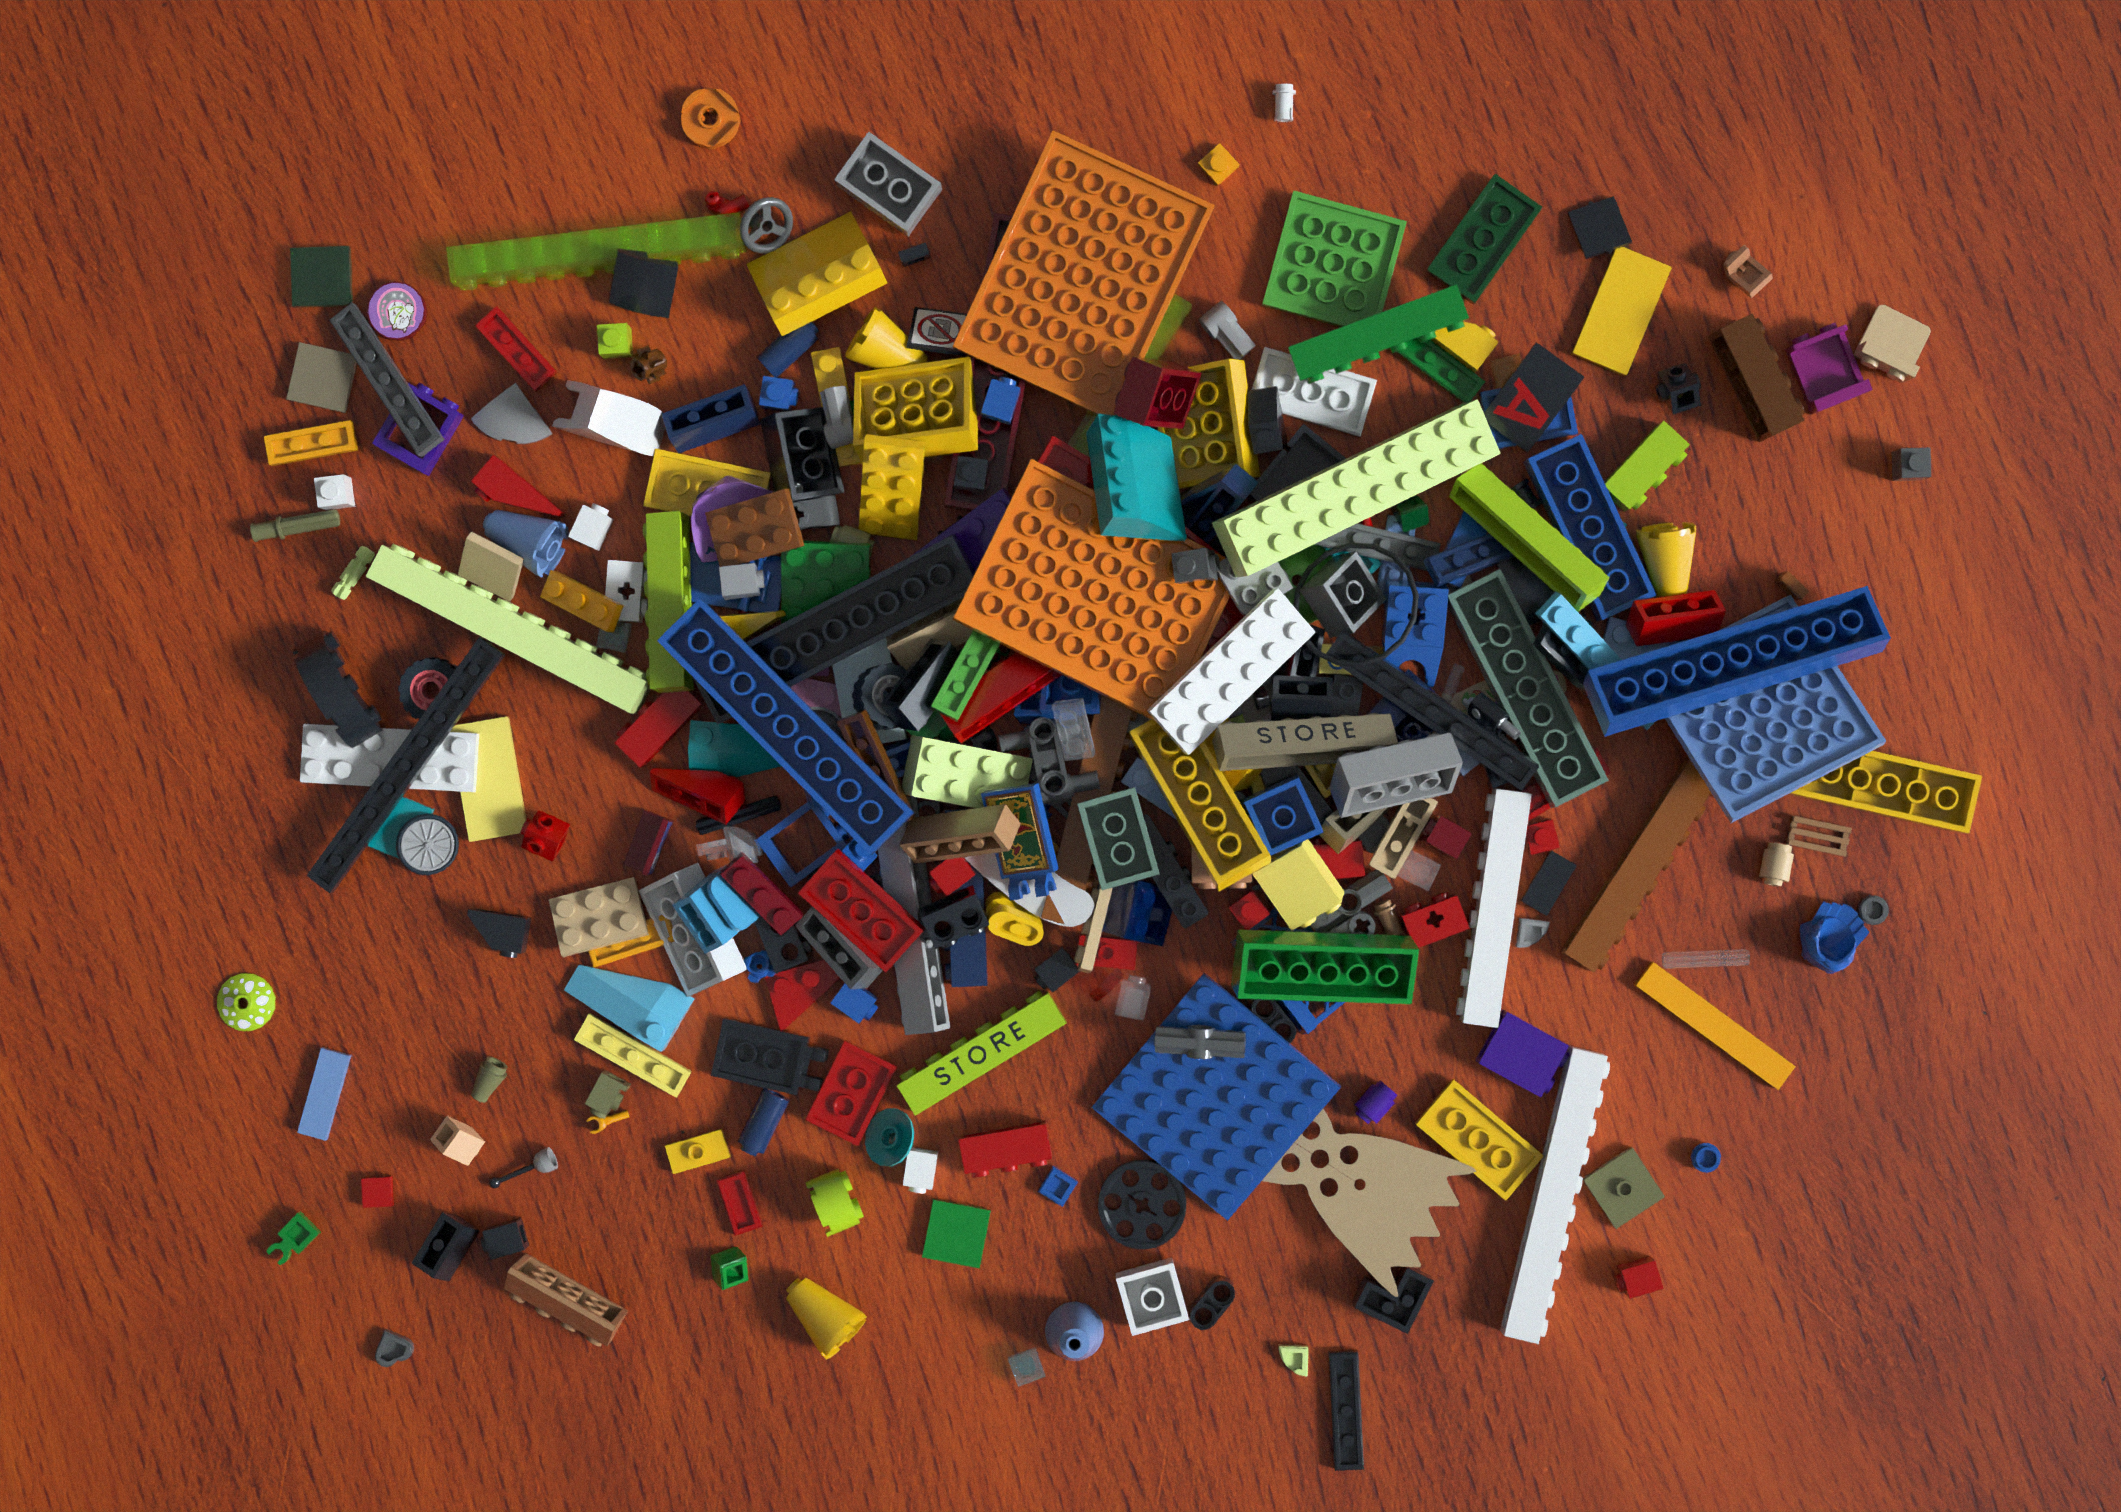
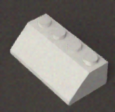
M699 863L672 873L638 890L651 919L654 920V926L660 939H663L664 948L687 997L747 970L733 937L723 946L705 954L672 906L705 878ZM660 915L671 920L673 925L672 936L675 942L671 943L668 941L667 938L670 936L665 921H659L658 919Z

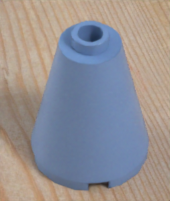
M495 510L493 513H489L483 522L485 536L498 546L524 559L522 565L536 576L543 577V573L549 575L550 570H554L564 555L565 549L561 547L563 538L568 540L569 536L568 527L565 523L503 510Z
M1074 1301L1060 1305L1051 1313L1046 1323L1045 1336L1050 1349L1057 1356L1069 1361H1080L1092 1356L1098 1350L1103 1340L1104 1328L1100 1316L1092 1307L1085 1303Z

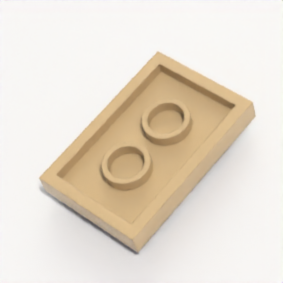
M632 877L549 899L562 957L649 935L636 878Z

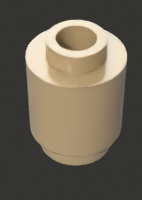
M1773 842L1768 843V848L1764 849L1759 877L1765 879L1764 884L1782 887L1783 882H1789L1794 854L1791 853L1792 846Z

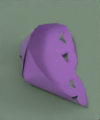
M728 475L697 495L696 500L692 504L691 525L695 549L701 561L713 562L718 560L716 552L711 551L706 555L709 546L713 549L715 548L705 512L773 492Z

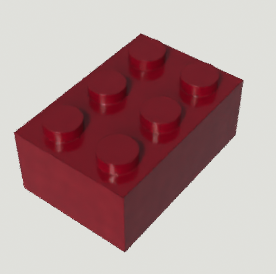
M1132 356L1131 361L1125 368V380L1122 389L1116 396V407L1113 414L1143 426L1183 429L1202 373L1172 361Z

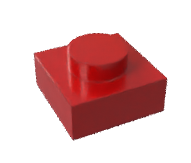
M1553 819L1527 825L1526 841L1530 855L1560 848Z

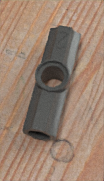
M1374 869L1348 887L1343 888L1344 895L1349 893L1356 896L1357 903L1353 908L1345 909L1340 906L1330 914L1324 912L1316 917L1311 926L1315 932L1324 933L1349 916L1357 914L1363 907L1390 891L1393 887L1384 873Z
M1190 1025L1188 1028L1156 1027V1053L1186 1054L1187 1057L1194 1059H1211L1213 1056L1245 1057V1031L1215 1030L1214 1027L1206 1025Z

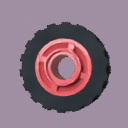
M436 657L418 660L405 670V674L401 676V683L398 686V691H400L399 699L403 703L405 711L409 712L413 718L420 719L435 699L427 694V685L430 682H434L438 685L439 690H441L457 666L451 664L446 659Z

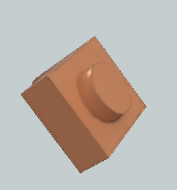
M1745 245L1738 251L1731 252L1723 265L1726 278L1750 298L1754 297L1773 279L1772 273L1751 257L1749 248Z

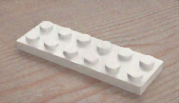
M1273 588L1172 685L1147 712L1184 754L1189 755L1219 724L1226 720L1287 661L1315 631L1278 588Z
M303 724L300 782L372 786L411 730L382 728L383 731L352 749L336 733L335 729L338 726ZM449 732L409 789L476 792L479 734Z

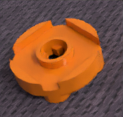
M715 88L699 89L690 94L682 105V128L687 137L696 145L712 150L727 144L736 135L741 119L735 101L725 91ZM715 111L718 114L716 116L717 122L714 125L711 123L705 125L703 123L706 120L704 113L712 114Z

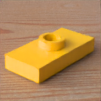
M723 1129L665 1146L673 1174L731 1157Z

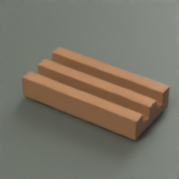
M1792 816L1786 844L1846 857V847L1850 840L1848 837L1851 834L1852 828ZM1797 823L1842 832L1840 838L1798 829ZM1797 834L1839 843V849L1794 840V837Z

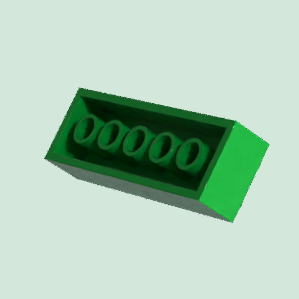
M1237 930L1231 986L1237 999L1412 1004L1419 948L1411 936Z

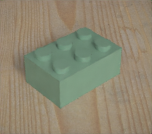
M1135 787L1077 803L1102 891L1160 874Z

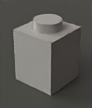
M755 563L719 567L722 597L725 600L760 596L759 588L765 587L763 570H757Z

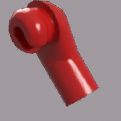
M711 191L705 196L708 210L723 218L731 217L749 207L744 194L732 200L719 196V193L716 191Z

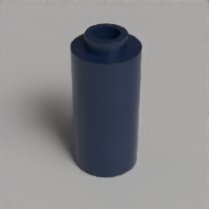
M810 322L784 336L780 334L756 358L777 378L819 340L816 336L819 330Z
M762 1089L738 1139V1142L742 1144L740 1148L742 1151L752 1156H757V1153L764 1154L790 1101L787 1097L771 1089Z

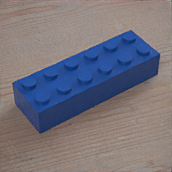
M1580 434L1525 460L1523 464L1539 498L1543 502L1542 505L1552 526L1610 577L1601 595L1589 603L1596 621L1604 620L1632 607L1635 600L1650 599L1656 596L1655 590L1583 435Z

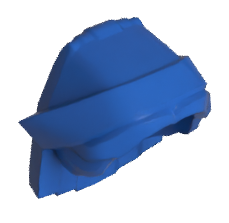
M1823 901L1813 920L1800 925L1801 956L1814 967L1826 973L1834 974L1853 962L1857 946L1870 932L1864 926L1865 922L1858 917V913L1851 906L1834 901L1831 903Z

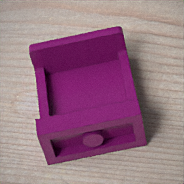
M1835 322L1819 329L1820 335L1812 338L1809 337L1808 333L1791 340L1793 345L1785 349L1811 415L1873 390L1869 379L1863 380L1845 335V331L1848 330L1846 324L1837 327Z

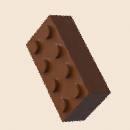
M1752 313L1719 329L1708 338L1758 441L1761 442L1805 421L1802 416L1805 412L1799 399H1794L1789 389L1792 386L1788 375L1784 371L1781 372L1778 367L1777 361L1779 359L1776 350L1772 345L1768 346L1763 336L1765 328L1759 318L1755 319Z

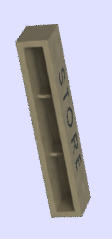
M1370 713L1363 716L1341 715L1331 718L1316 716L1299 720L1286 718L1280 721L1267 722L1256 720L1251 723L1226 722L1217 726L1212 740L1219 771L1335 764L1338 757L1349 752L1361 753L1369 751L1376 746L1388 747L1398 744L1391 715Z

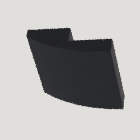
M617 249L608 299L609 303L637 313L669 318L678 272L677 261L648 258L647 252Z

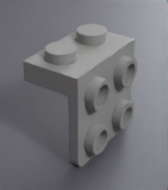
M1225 558L1220 561V571L1217 574L1242 615H1246L1273 588H1278L1283 595L1293 589L1287 573L1278 562L1249 576L1235 577L1228 559Z

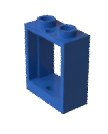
M807 802L756 839L790 888L821 867L837 849L842 851L848 845L846 840L850 836L840 824L834 825L829 818L830 814L822 806L813 808ZM812 809L837 845L797 873L772 838Z

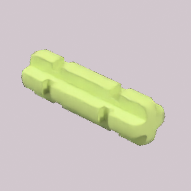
M361 546L355 554L357 557L350 561L339 577L341 581L336 582L331 589V592L340 599L345 600L351 592V586L354 587L366 570L367 567L365 565L367 563L370 564L375 557V553L365 546Z

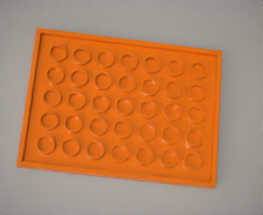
M1053 130L957 335L953 348L1097 415H1115L1113 414L1116 407L1115 399L1118 392L1122 389L1125 380V368L1131 361L1132 356L1145 358L1215 205Z
M1031 459L952 620L1155 721L1147 710L1200 660L1230 595L1219 576L1218 580L1213 581L1206 579L1183 584L1175 583L1171 553L1206 547L1188 538L1185 541L1102 536L1100 534L1095 491ZM1217 554L1220 561L1225 559V557Z

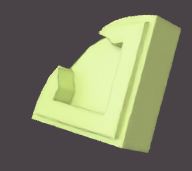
M1278 1344L1279 1354L1284 1364L1294 1373L1308 1376V1345Z

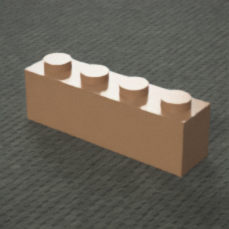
M1006 804L920 816L909 821L899 845L915 864L1010 851L1021 823Z

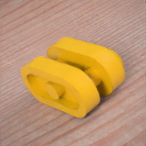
M995 892L986 899L985 908L990 924L988 928L993 934L1024 946H1032L1041 941L1044 932L1040 917L1032 914L1015 901H1010V898L1003 892Z

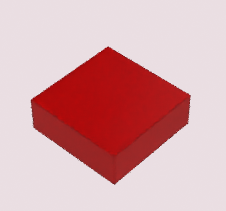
M393 1176L361 1178L362 1208L391 1207L394 1205Z

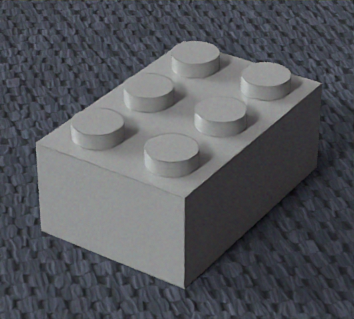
M870 132L866 134L834 179L837 187L907 237L910 236L942 191L939 181Z

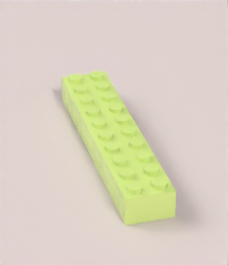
M1478 399L1468 401L1212 522L1235 577L1249 576L1501 453Z
M393 543L391 548L381 545L366 574L367 578L629 713L637 714L643 706L651 690L646 679V672L629 666L628 669L622 667L623 660L609 653L603 652L602 656L595 653L598 647L578 638L576 642L570 640L571 633L557 626L551 625L549 628L543 626L545 623L544 619L525 611L523 615L518 613L519 607L501 598H498L497 601L491 599L493 593L482 587L472 584L469 588L465 585L466 579L446 570L444 574L440 573L441 566L421 557L418 560L413 559L415 553L400 545L398 546Z

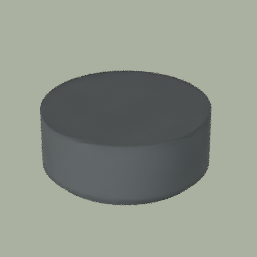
M1868 895L1859 901L1857 913L1858 917L1866 924L1878 925L1887 918L1889 908L1883 898Z

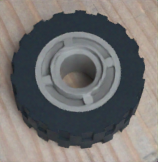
M887 663L870 667L865 670L866 672L861 673L858 676L857 682L854 683V691L852 693L853 708L857 712L866 709L876 730L898 728L897 724L880 704L884 700V690L889 694L906 672V669L901 665Z

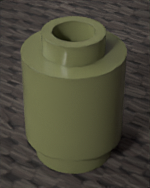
M836 525L830 542L871 544V553L875 541L870 540V533L848 525L843 527Z

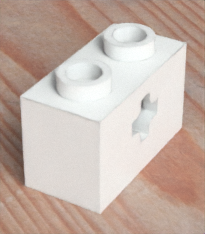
M608 560L605 596L624 605L618 621L643 623V616L645 617V611L648 610V599H645L644 583L647 581V569L643 562ZM628 584H630V588L635 589V594L629 595V600H627V596L622 594V589H627Z

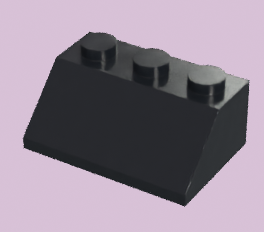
M823 407L778 412L760 419L774 492L789 489L792 502L844 493L836 448L832 449L825 437L824 425L827 421Z

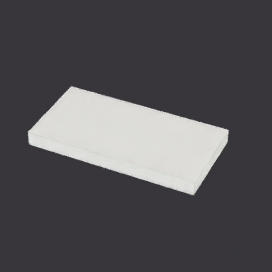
M1264 347L1252 390L1277 386L1283 415L1360 437L1377 380L1349 371L1336 374L1333 369L1323 373L1324 379L1308 384L1306 380L1300 381L1291 354Z

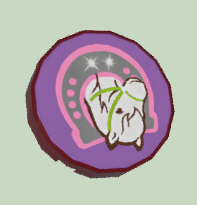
M393 281L383 284L373 292L368 301L367 315L369 323L378 334L388 340L403 341L415 336L424 326L427 317V307L425 299L417 289L407 283Z

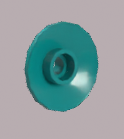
M887 1108L878 1112L870 1121L866 1130L865 1146L867 1154L873 1162L880 1166L892 1167L901 1163L912 1148L914 1128L911 1119L905 1112L897 1108Z

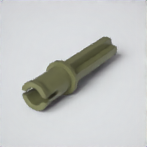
M333 509L283 519L281 516H277L276 520L251 523L250 531L255 542L277 537L282 540L288 535L338 527L341 520L338 510Z

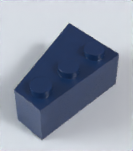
M1234 464L1180 493L1185 527L1209 544L1217 535L1212 522L1235 512L1259 482L1240 466Z

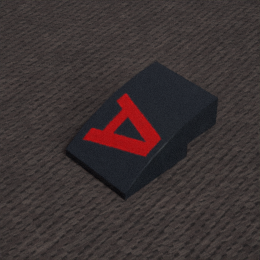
M1536 342L1485 410L1484 415L1488 425L1528 453L1584 379V376Z

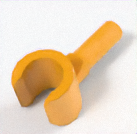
M627 1110L611 1116L608 1115L605 1119L594 1115L588 1118L586 1122L593 1119L598 1121L599 1128L590 1131V1133L596 1134L604 1130L606 1125L629 1118L630 1116Z

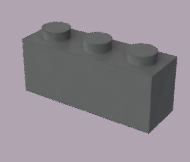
M813 906L795 925L850 989L868 988L883 971Z

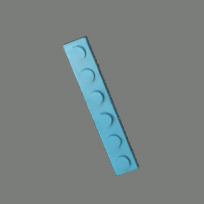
M1555 592L1536 612V615L1588 670L1622 660L1560 593ZM1654 722L1642 725L1641 727L1648 730Z

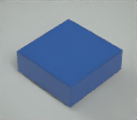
M1053 1165L1039 1187L1038 1192L1063 1207L1077 1185L1078 1180Z

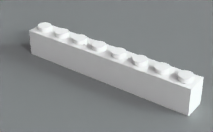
M1494 788L1492 789V794L1488 793L1486 797L1485 811H1489L1488 823H1483L1481 830V840L1485 841L1484 852H1479L1477 858V869L1481 870L1480 880L1474 882L1472 897L1477 899L1475 910H1471L1469 914L1468 925L1472 928L1471 940L1466 939L1464 957H1468L1467 969L1462 968L1460 976V986H1464L1463 998L1458 997L1456 1004V1015H1460L1459 1020L1462 1023L1498 1028L1531 793Z

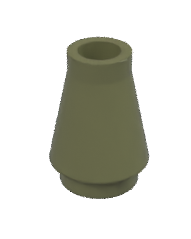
M487 1057L485 1061H482L471 1096L479 1102H487L489 1096L507 1077V1065L494 1057Z

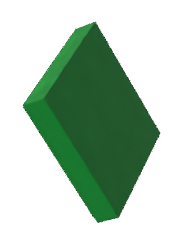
M934 1198L922 1258L980 1269L991 1209Z

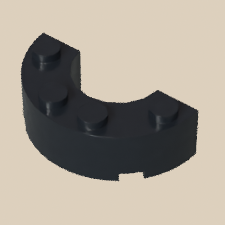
M323 631L293 649L292 653L299 655V657L294 659V662L305 686L327 720L332 719L338 726L335 729L336 733L353 749L383 731L379 724V721L382 719L374 705L369 706L356 690L359 687L352 675H346L342 667L345 665V661L338 650L341 644L332 631Z

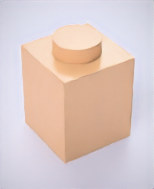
M446 1116L430 1139L443 1155L467 1166L485 1143L472 1127L449 1116Z

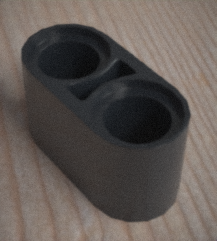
M1252 999L1250 1004L1251 1012L1274 1030L1280 1023L1290 1026V1033L1284 1039L1291 1043L1295 1039L1296 1028L1276 1000H1267L1272 1003V1010L1267 1015H1261L1256 1012V1005L1262 999Z
M1225 1276L1214 1277L1191 1304L1189 1315L1195 1328L1199 1330L1210 1329L1231 1305L1235 1298V1290L1230 1279ZM1226 1285L1229 1288L1228 1295L1224 1298H1217L1213 1294L1215 1287ZM1199 1308H1207L1211 1311V1315L1207 1320L1199 1321L1195 1318V1313Z

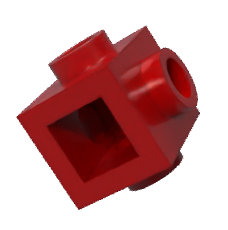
M538 810L532 820L527 818L522 826L520 834L524 835L521 848L553 862L566 841L570 824Z

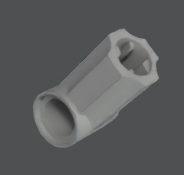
M1222 300L1198 319L1205 331L1214 340L1217 339L1233 359H1242L1256 346L1239 326L1234 313Z
M846 386L824 389V391L820 392L827 421L824 425V432L829 446L834 449L853 443L854 415Z

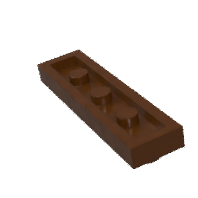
M865 709L837 721L847 745L911 808L867 710ZM913 814L906 822L911 821L913 818H915V814Z

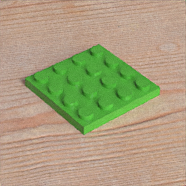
M1293 190L1262 306L1339 327L1381 313L1384 308L1407 221Z

